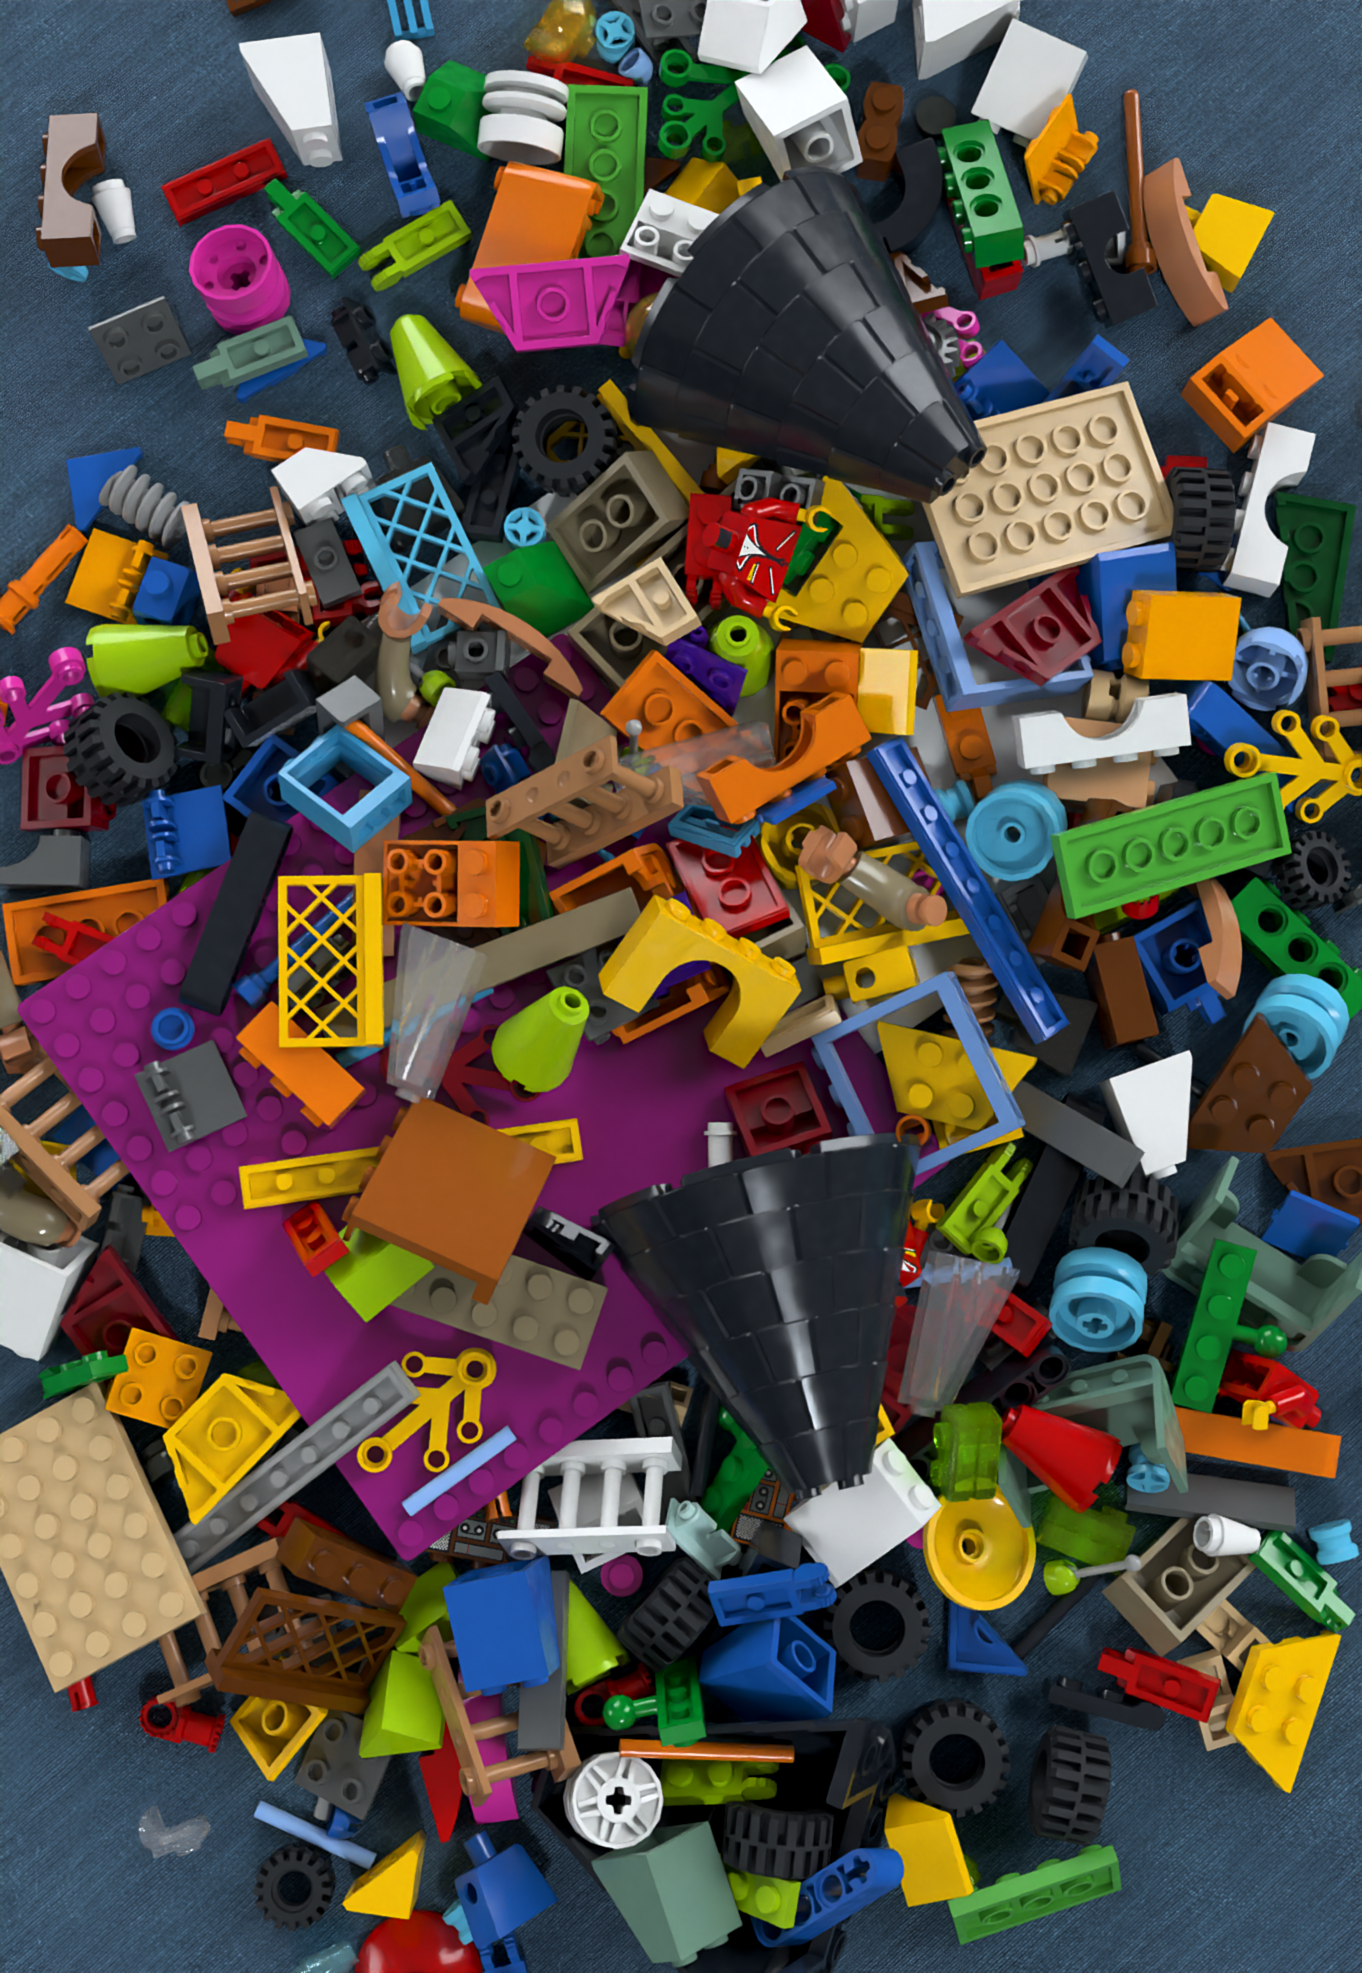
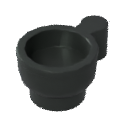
M242 749L235 758L220 765L204 762L198 772L200 789L222 785L224 795L253 757V753L247 749Z
M163 1438L150 1444L141 1452L145 1461L143 1470L151 1487H158L176 1479L175 1467Z

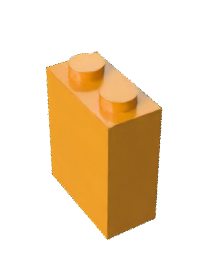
M1132 590L1131 601L1126 609L1128 634L1127 643L1124 644L1122 649L1123 673L1141 679L1232 681L1242 598L1217 592Z

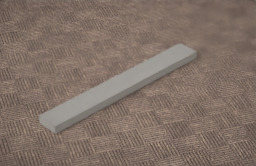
M396 1360L387 1365L235 1485L197 1525L190 1521L173 1534L190 1575L421 1396Z

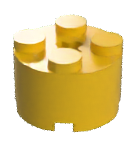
M813 802L776 825L764 821L760 827L761 832L755 837L760 852L781 889H799L795 865H799L798 860L802 850L792 846L791 842L793 840L796 842L804 841L809 831L815 832L821 825L832 830L837 835L840 832L834 813L821 803ZM809 875L811 886L820 882Z

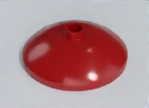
M415 1909L412 1910L409 1920L389 1917L369 1934L358 1954L354 1973H482L483 1968L480 1953L474 1941L463 1945L458 1938L459 1931L454 1925H447L442 1919V1913L432 1910Z

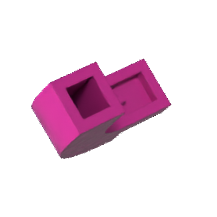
M458 1667V1683L463 1682L461 1668ZM504 1692L490 1696L479 1695L462 1700L470 1725L505 1715ZM507 1733L476 1742L484 1767L511 1759ZM516 1776L490 1784L492 1794L482 1806L474 1808L471 1796L469 1795L476 1825L519 1819Z

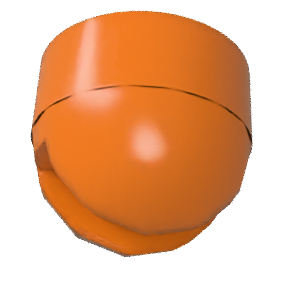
M915 1114L907 1115L900 1119L896 1126L898 1141L901 1142L900 1136L906 1134L905 1130L913 1129L923 1124L925 1132L916 1136L919 1138L921 1146L925 1145L931 1136V1126L927 1119Z

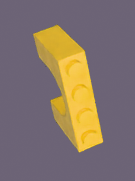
M655 894L598 974L604 995L639 1013L665 976L679 965L696 960H707L723 965L734 975L732 989L703 1030L709 1051L743 1069L802 990L795 975V968L786 960L780 957L771 959L761 953L760 948L750 940L743 937L737 940L726 934V930L716 921L710 918H705L702 921L691 915L688 907L673 898L666 901Z

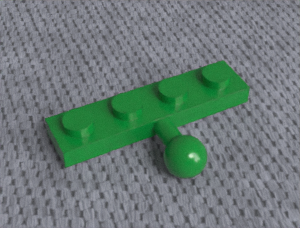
M1213 1238L1170 1389L1173 1403L1212 1413L1232 1340L1254 1346L1255 1351L1267 1359L1278 1358L1285 1352L1288 1343L1287 1337L1279 1327L1265 1325L1259 1329H1254L1237 1324L1257 1250Z
M720 1405L718 1424L723 1430L733 1433L737 1443L729 1456L724 1459L722 1467L709 1488L706 1489L705 1498L701 1499L700 1506L717 1523L716 1530L713 1532L723 1529L728 1533L767 1471L768 1466L756 1452V1446L725 1408Z
M696 1655L678 1658L668 1668L655 1673V1696L632 1700L625 1695H615L609 1698L603 1707V1719L607 1726L616 1731H624L635 1723L636 1718L658 1714V1729L662 1747L669 1745L679 1748L695 1744L699 1738L707 1737Z

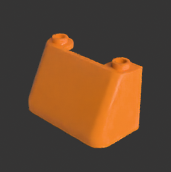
M511 160L506 167L500 166L494 181V190L497 191L472 269L577 259L586 231L590 232L592 222L588 215L593 216L595 214L599 216L605 199L600 185L584 178ZM469 276L467 285L463 283L460 285L455 299V307L460 308V318L463 321L506 335Z
M651 843L633 848L549 892V895L553 901L554 915L557 916L629 887L633 890L640 911L644 910L654 894L666 900L684 890L665 852L658 844ZM709 961L711 969L669 988L670 995L657 1000L660 1005L659 1008L612 1030L613 1034L620 1037L623 1044L628 1043L728 993L729 983L723 967L716 962Z

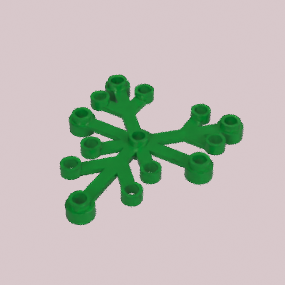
M795 35L792 41L785 46L772 62L793 52L787 46H794L797 49L805 46L804 40L799 35ZM671 49L666 51L661 58L659 76L667 86L677 88L688 81L729 84L731 86L712 101L686 99L678 94H670L665 97L661 114L667 123L662 126L658 139V147L663 155L669 159L683 157L689 151L691 140L706 128V136L701 146V155L706 161L712 163L722 160L726 150V141L723 138V114L740 101L735 81L751 73L725 66L693 64L691 57L683 50ZM835 63L825 65V70L846 95L850 84V74L847 69ZM670 70H676L680 74L672 73ZM668 106H677L680 111L673 112ZM685 116L691 117L685 123L681 122ZM674 141L677 142L680 146H674L669 144L668 142ZM715 145L720 150L712 151L707 146Z

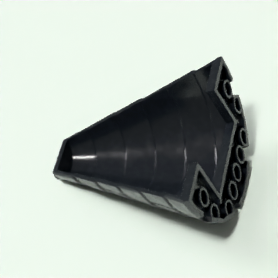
M809 166L785 171L778 185L771 188L762 182L728 206L688 248L687 251L693 259L680 278L672 279L668 277L653 302L639 334L631 361L639 369L637 382L627 388L630 421L637 427L644 426L677 433L678 437L777 460V464L825 475L829 479L877 489L929 504L933 503L939 496L948 494L955 486L957 479L967 469L979 465L986 455L987 447L964 401L959 398L945 363L937 353L924 321L914 307L899 270L893 265L882 237L872 222L860 192L844 176L829 168Z
M895 1133L844 1137L820 1141L810 1146V1153L801 1155L800 1150L785 1148L727 1162L683 1175L682 1180H680L681 1187L672 1189V1185L669 1183L653 1185L624 1196L598 1210L599 1215L589 1218L591 1231L616 1245L611 1255L620 1265L621 1271L654 1310L653 1314L687 1354L689 1362L722 1401L721 1405L756 1446V1452L788 1494H795L796 1501L822 1495L820 1486L837 1482L839 1490L863 1485V1475L871 1474L879 1426L878 1414L889 1363L886 1360L897 1310L895 1301L914 1198L912 1190L920 1157V1149H922L919 1138L913 1134L900 1136L901 1142H897Z
M856 1717L836 1720L810 1719L782 1722L763 1720L724 1724L705 1723L707 1737L699 1738L698 1742L794 1745L793 1763L779 1762L777 1773L748 1775V1778L766 1777L777 1783V1793L775 1796L814 1803L834 1814L830 1864L852 1850L881 1847L885 1833L884 1826L887 1807L880 1802L888 1795L895 1778L894 1739L891 1731L882 1726L883 1722L872 1717ZM658 1724L634 1725L624 1731L613 1730L607 1725L568 1726L581 1762L592 1754L608 1751L619 1752L620 1739L661 1740ZM640 1758L651 1766L660 1781L663 1759ZM545 1767L541 1768L532 1782L531 1792L534 1794L530 1806L563 1844L567 1846L603 1891H607L595 1873L591 1861L614 1850V1848L591 1843L575 1832L566 1817L563 1796L567 1779L555 1783L551 1770L547 1771ZM615 1787L613 1795H606V1804L613 1806L614 1813L617 1812L618 1805L625 1804V1795L618 1794L617 1787ZM726 1804L663 1805L660 1820L654 1828L708 1821L718 1852L721 1853ZM798 1879V1880L802 1883V1882L805 1881L806 1879ZM738 1910L743 1925L727 1934L729 1939L727 1942L710 1949L702 1948L696 1952L698 1958L695 1961L674 1968L679 1973H833L848 1941L847 1932L842 1930L841 1927L849 1922L852 1915L805 1944L770 1948L759 1942L749 1914Z

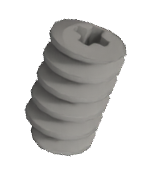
M130 465L124 471H119L112 475L99 494V503L102 506H109V509L115 515H122V518L128 524H135L140 532H149V537L153 541H162L165 549H171L176 546L186 532L181 506L189 505L190 503L182 501L177 507H174L177 495L173 491L169 492L164 498H161L164 486L160 482L156 483L149 490L148 486L151 477L148 474H143L135 480L138 471L135 465Z

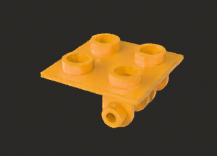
M1069 93L1059 107L1056 106L1050 112L1045 128L1037 139H1033L1028 144L1024 154L1032 196L1036 205L1039 204L1041 199L1049 205L1062 202L1073 186V183L1078 179L1077 173L1083 172L1085 165L1088 164L1098 150L1097 143L1099 138L1091 131H1086L1084 134L1079 133L1072 94Z
M93 528L65 603L123 624L138 625L133 614V605L152 556L168 561L170 555L155 550V546L147 541L139 540L138 543Z
M132 1327L123 1354H126L129 1367L128 1372L117 1375L114 1380H110L106 1389V1396L108 1398L104 1410L170 1429L197 1401L213 1352Z

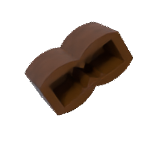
M873 81L867 89L860 131L857 138L863 162L854 166L857 178L885 182L892 171L897 147V134L904 106V94L902 87L899 85Z

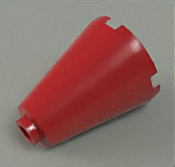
M1020 1404L1016 1409L1009 1407L997 1426V1429L1002 1432L1000 1441L1069 1509L1078 1514L1086 1511L1098 1498L1091 1491L1100 1482L1108 1483L1122 1451V1445L1118 1443L1121 1440L1112 1434L1024 1404Z

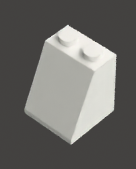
M913 0L912 12L918 80L927 79L1003 40L1012 19L1019 20L1020 1L1024 0Z
M1013 18L971 113L979 117L978 121L989 119L992 132L997 135L1000 128L1014 133L1012 142L1027 148L1028 144L1033 139H1037L1045 128L1048 116L1053 108L1059 107L1067 94L1072 93L1088 60L1087 52Z
M320 32L239 43L240 52L254 90L304 166L326 167L334 161H342L331 69Z
M807 45L770 63L761 75L751 73L735 81L743 113L780 180H782L785 171L800 167L818 166L842 173L863 162L848 98Z
M1190 1050L1098 1083L1118 1136L1145 1152L1133 1172L1140 1173L1141 1176L1145 1175L1146 1178L1152 1177L1157 1180L1177 1173L1175 1164L1186 1161L1192 1072Z
M3 1231L0 1233L1 1345L12 1349L21 1357L32 1358L36 1361H39L57 1341L62 1330L60 1322L87 1276L98 1252L99 1243L80 1236L77 1243L70 1248L61 1247L57 1243L40 1246L16 1239Z
M890 1437L875 1446L871 1474L863 1475V1485L843 1490L838 1489L837 1482L820 1486L822 1495L801 1500L783 1518L794 1533L802 1536V1545L815 1562L827 1565L830 1574L828 1578L835 1588L845 1583L922 1528L942 1506Z

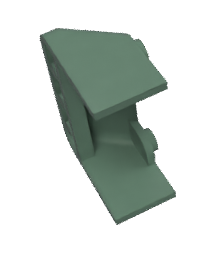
M1232 1156L1200 1192L1182 1221L1178 1231L1175 1258L1171 1260V1265L1167 1269H1162V1271L1169 1279L1197 1296L1213 1238L1257 1250L1237 1322L1254 1329H1259L1265 1325L1277 1326L1284 1331L1288 1343L1285 1351H1302L1362 1293V1251L1348 1265L1328 1254L1312 1255L1301 1265L1232 1222L1236 1218L1240 1207L1237 1197L1228 1190L1239 1160Z
M1142 1354L1071 1371L1060 1385L1031 1406L1032 1408L1112 1434L1121 1440L1118 1443L1122 1447L1140 1443L1141 1451L1149 1462L1165 1464L1179 1493L1188 1492L1184 1438L1165 1373L1154 1356ZM999 1430L998 1486L1022 1528L1031 1527V1494L1045 1491L1049 1488L1000 1441L1002 1432Z

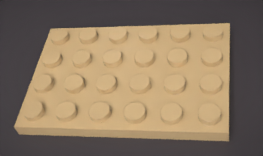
M1128 381L974 421L987 447L984 459L976 467L967 469L957 479L955 486L948 494L939 496L931 504L922 502L956 599L1088 562L1097 553L1149 546L1167 541L1171 536L1174 515L1172 499Z
M103 1381L91 1383L0 1434V1567L55 1693L65 1690L207 1613L118 1413L104 1410L108 1397L106 1396L107 1388Z

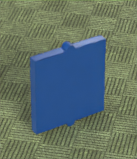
M825 775L809 782L803 780L791 787L792 793L786 798L775 803L768 801L758 807L754 818H757L759 823L765 821L776 825L837 787L834 781L827 779Z
M1291 1190L1279 1209L1272 1211V1220L1262 1233L1261 1240L1304 1259H1308L1315 1254H1328L1337 1257L1341 1250L1348 1248V1240L1358 1227L1360 1219Z

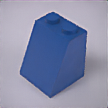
M1173 542L1097 553L1079 568L1080 573L1075 577L1080 595L1088 596L1092 609L1091 618L1097 625L1102 641L1094 650L1088 653L1092 669L1112 671L1114 674L1123 672L1122 649L1124 644L1127 643L1128 634L1126 609L1131 601L1132 590L1177 591L1176 557Z
M548 1555L536 1556L532 1560H517L469 1570L443 1587L466 1693L481 1690L482 1696H490L506 1691L508 1689L507 1684L522 1682L524 1688L539 1686L549 1681L548 1676L560 1667Z
M795 1616L743 1623L703 1651L699 1682L710 1694L717 1696L740 1719L747 1722L763 1720L782 1722L825 1718L832 1713L836 1651Z

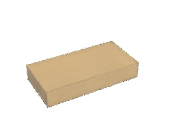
M827 994L783 1015L760 1047L765 1057L767 1058L841 1023L839 1007L833 995Z

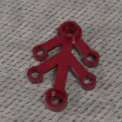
M445 1017L439 1022L435 1030L415 1044L409 1045L404 1042H398L389 1045L382 1052L379 1060L380 1071L386 1080L393 1084H405L414 1098L419 1094L446 1107L443 1102L434 1100L420 1076L438 1079L463 1115L469 1117L472 1112H480L484 1115V1124L487 1126L490 1121L487 1111L476 1105L462 1083L510 1091L511 1095L520 1102H531L542 1093H521L517 1086L518 1081H508L501 1072L465 1066L486 1050H491L492 1045L484 1041L483 1034L488 1029H495L497 1031L499 1026L496 1024L485 1025L476 1038L441 1062L423 1059L443 1042H454L460 1038L463 1031L461 1022L455 1017ZM454 1022L458 1027V1033L454 1037L444 1036L441 1030L444 1023ZM397 1056H405L409 1061L408 1068L403 1072L396 1071L392 1066V1061Z

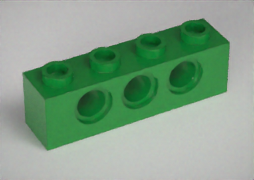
M989 119L941 129L942 146L937 147V151L941 160L942 170L947 172V174H944L947 198L955 199V201H952L956 226L963 225V228L960 229L964 253L971 252L976 269L1024 259L1023 224Z
M1257 877L1246 882L1230 899L1237 916L1242 946L1275 978L1286 974H1306L1318 978L1321 970L1329 972L1334 978L1333 988L1337 990L1346 1003L1349 1019H1351L1362 1008V971L1354 966L1350 968L1338 957L1341 952L1335 944L1325 937L1320 939L1309 928L1311 926L1310 921L1299 910L1295 908L1290 910L1279 899L1281 894L1273 884L1265 879L1260 881ZM1260 913H1267L1274 919L1275 929L1272 933L1265 932L1260 928L1258 923ZM1291 941L1297 942L1303 947L1305 956L1302 962H1297L1290 957L1288 946Z

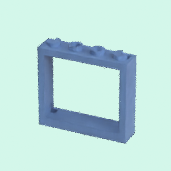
M936 541L914 543L901 559L911 572L905 583L946 712L1076 694L1094 677L1090 665L1091 659L1087 654L1041 687L1026 678L976 685L939 569H944L945 566ZM1058 571L1027 579L1030 590Z
M954 971L941 973L811 1037L815 1045L811 1048L812 1056L817 1066L821 1070L826 1069L831 1079L832 1085H829L831 1097L838 1108L844 1107L850 1123L846 1125L850 1137L875 1134L832 1042L938 992L999 1123L920 1159L916 1176L1027 1125Z

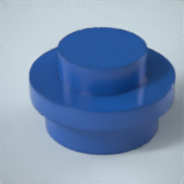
M174 1007L166 1008L154 1017L151 1033L155 1042L162 1048L179 1050L191 1042L195 1033V1025L191 1016L184 1010Z

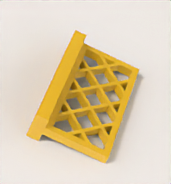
M609 379L598 389L600 393L596 397L605 405L616 421L619 430L623 433L624 436H620L621 442L631 443L635 451L652 450L684 501L690 507V494H704V492L651 428L637 427L630 421L628 401L611 379ZM576 421L565 422L548 438V458L559 463L569 461L560 460L552 450L564 438L579 439L578 457L584 451L585 441L588 440L587 426ZM580 425V432H572ZM654 551L653 553H651L650 555L636 563L635 565L637 566V568L641 566L656 551Z
M916 841L863 852L873 859L882 857L880 862L887 865L892 855L900 854L912 863L904 876L912 879L917 869L920 868L935 879L928 890L930 895H935L941 886L933 869L922 862L925 858L922 850L919 851L916 857L909 852L920 849ZM795 865L810 948H806L809 965H824L871 955L904 945L913 946L970 933L956 908L947 911L942 924L938 926L926 925L924 929L919 931H906L894 926L892 923L883 924L886 919L881 915L878 916L872 927L865 928L853 919L863 903L860 898H856L847 914H845L830 903L831 898L840 886L837 881L832 883L824 897H821L811 889L809 874L800 865ZM814 900L819 903L816 909L814 905ZM826 908L842 919V922L834 935L820 937L818 919ZM848 925L856 929L854 931L845 932Z
M381 873L340 876H278L279 1048H384L383 882ZM288 886H306L318 898L299 915L288 904ZM314 886L329 887L321 894ZM337 886H356V902L344 914L326 899ZM323 902L339 919L321 936L305 919ZM288 911L296 918L289 927ZM355 911L356 927L348 920ZM343 923L356 934V945L344 957L326 941ZM300 924L318 939L301 958L288 947V936ZM322 944L339 960L323 979L305 963ZM288 954L297 961L289 970ZM355 954L357 957V970L348 962ZM345 965L357 977V987L343 1000L327 982ZM300 966L319 982L301 1001L288 989V979ZM322 987L340 1003L323 1022L305 1005ZM288 996L297 1003L290 1012ZM356 996L357 1012L349 1005ZM302 1008L319 1026L307 1038H289V1020ZM346 1008L357 1019V1037L339 1038L327 1025ZM322 1030H325L332 1038L315 1037Z

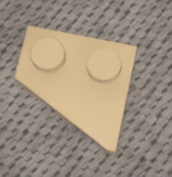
M661 557L592 597L598 611L664 646L669 645L702 625L696 612Z

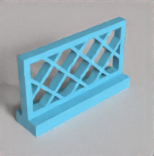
M432 462L357 496L356 493L340 499L383 591L385 592L394 582L400 581L403 594L397 606L404 613L413 615L420 610L414 598L422 600L429 605L431 603L438 606L440 600L433 598V594L440 577L461 584L457 598L463 599L468 586L484 592L489 605L501 609ZM429 476L434 487L429 504L409 498L408 494L412 483ZM404 487L402 495L394 492ZM384 496L399 501L392 522L375 516L369 503ZM438 497L444 510L435 507ZM405 503L426 510L419 531L398 524ZM432 513L450 520L452 527L446 541L425 534ZM380 525L389 528L386 538ZM395 530L416 537L409 558L392 552L390 543ZM455 534L457 535L461 546L452 543ZM422 540L444 547L437 568L415 561ZM449 550L467 556L469 565L464 578L442 570ZM397 561L407 564L404 573H402ZM412 567L434 574L427 595L409 588L407 581ZM472 571H474L479 583L470 580ZM448 620L446 626L430 632L425 623L416 634L412 635L410 648L413 654L416 655L429 649L428 645L461 631L463 628Z

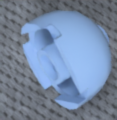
M1270 626L1252 629L1240 636L1236 641L1232 681H1228L1229 686L1233 689L1232 696L1249 708L1262 711H1272L1278 705H1284L1287 702L1290 705L1295 702L1306 683L1309 664L1302 644L1293 634L1286 630Z

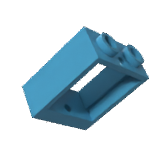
M338 724L326 734L316 737L309 748L298 757L288 760L283 765L281 771L278 772L282 799L352 853H355L413 803L411 778ZM340 761L376 787L344 815L340 814L308 789Z

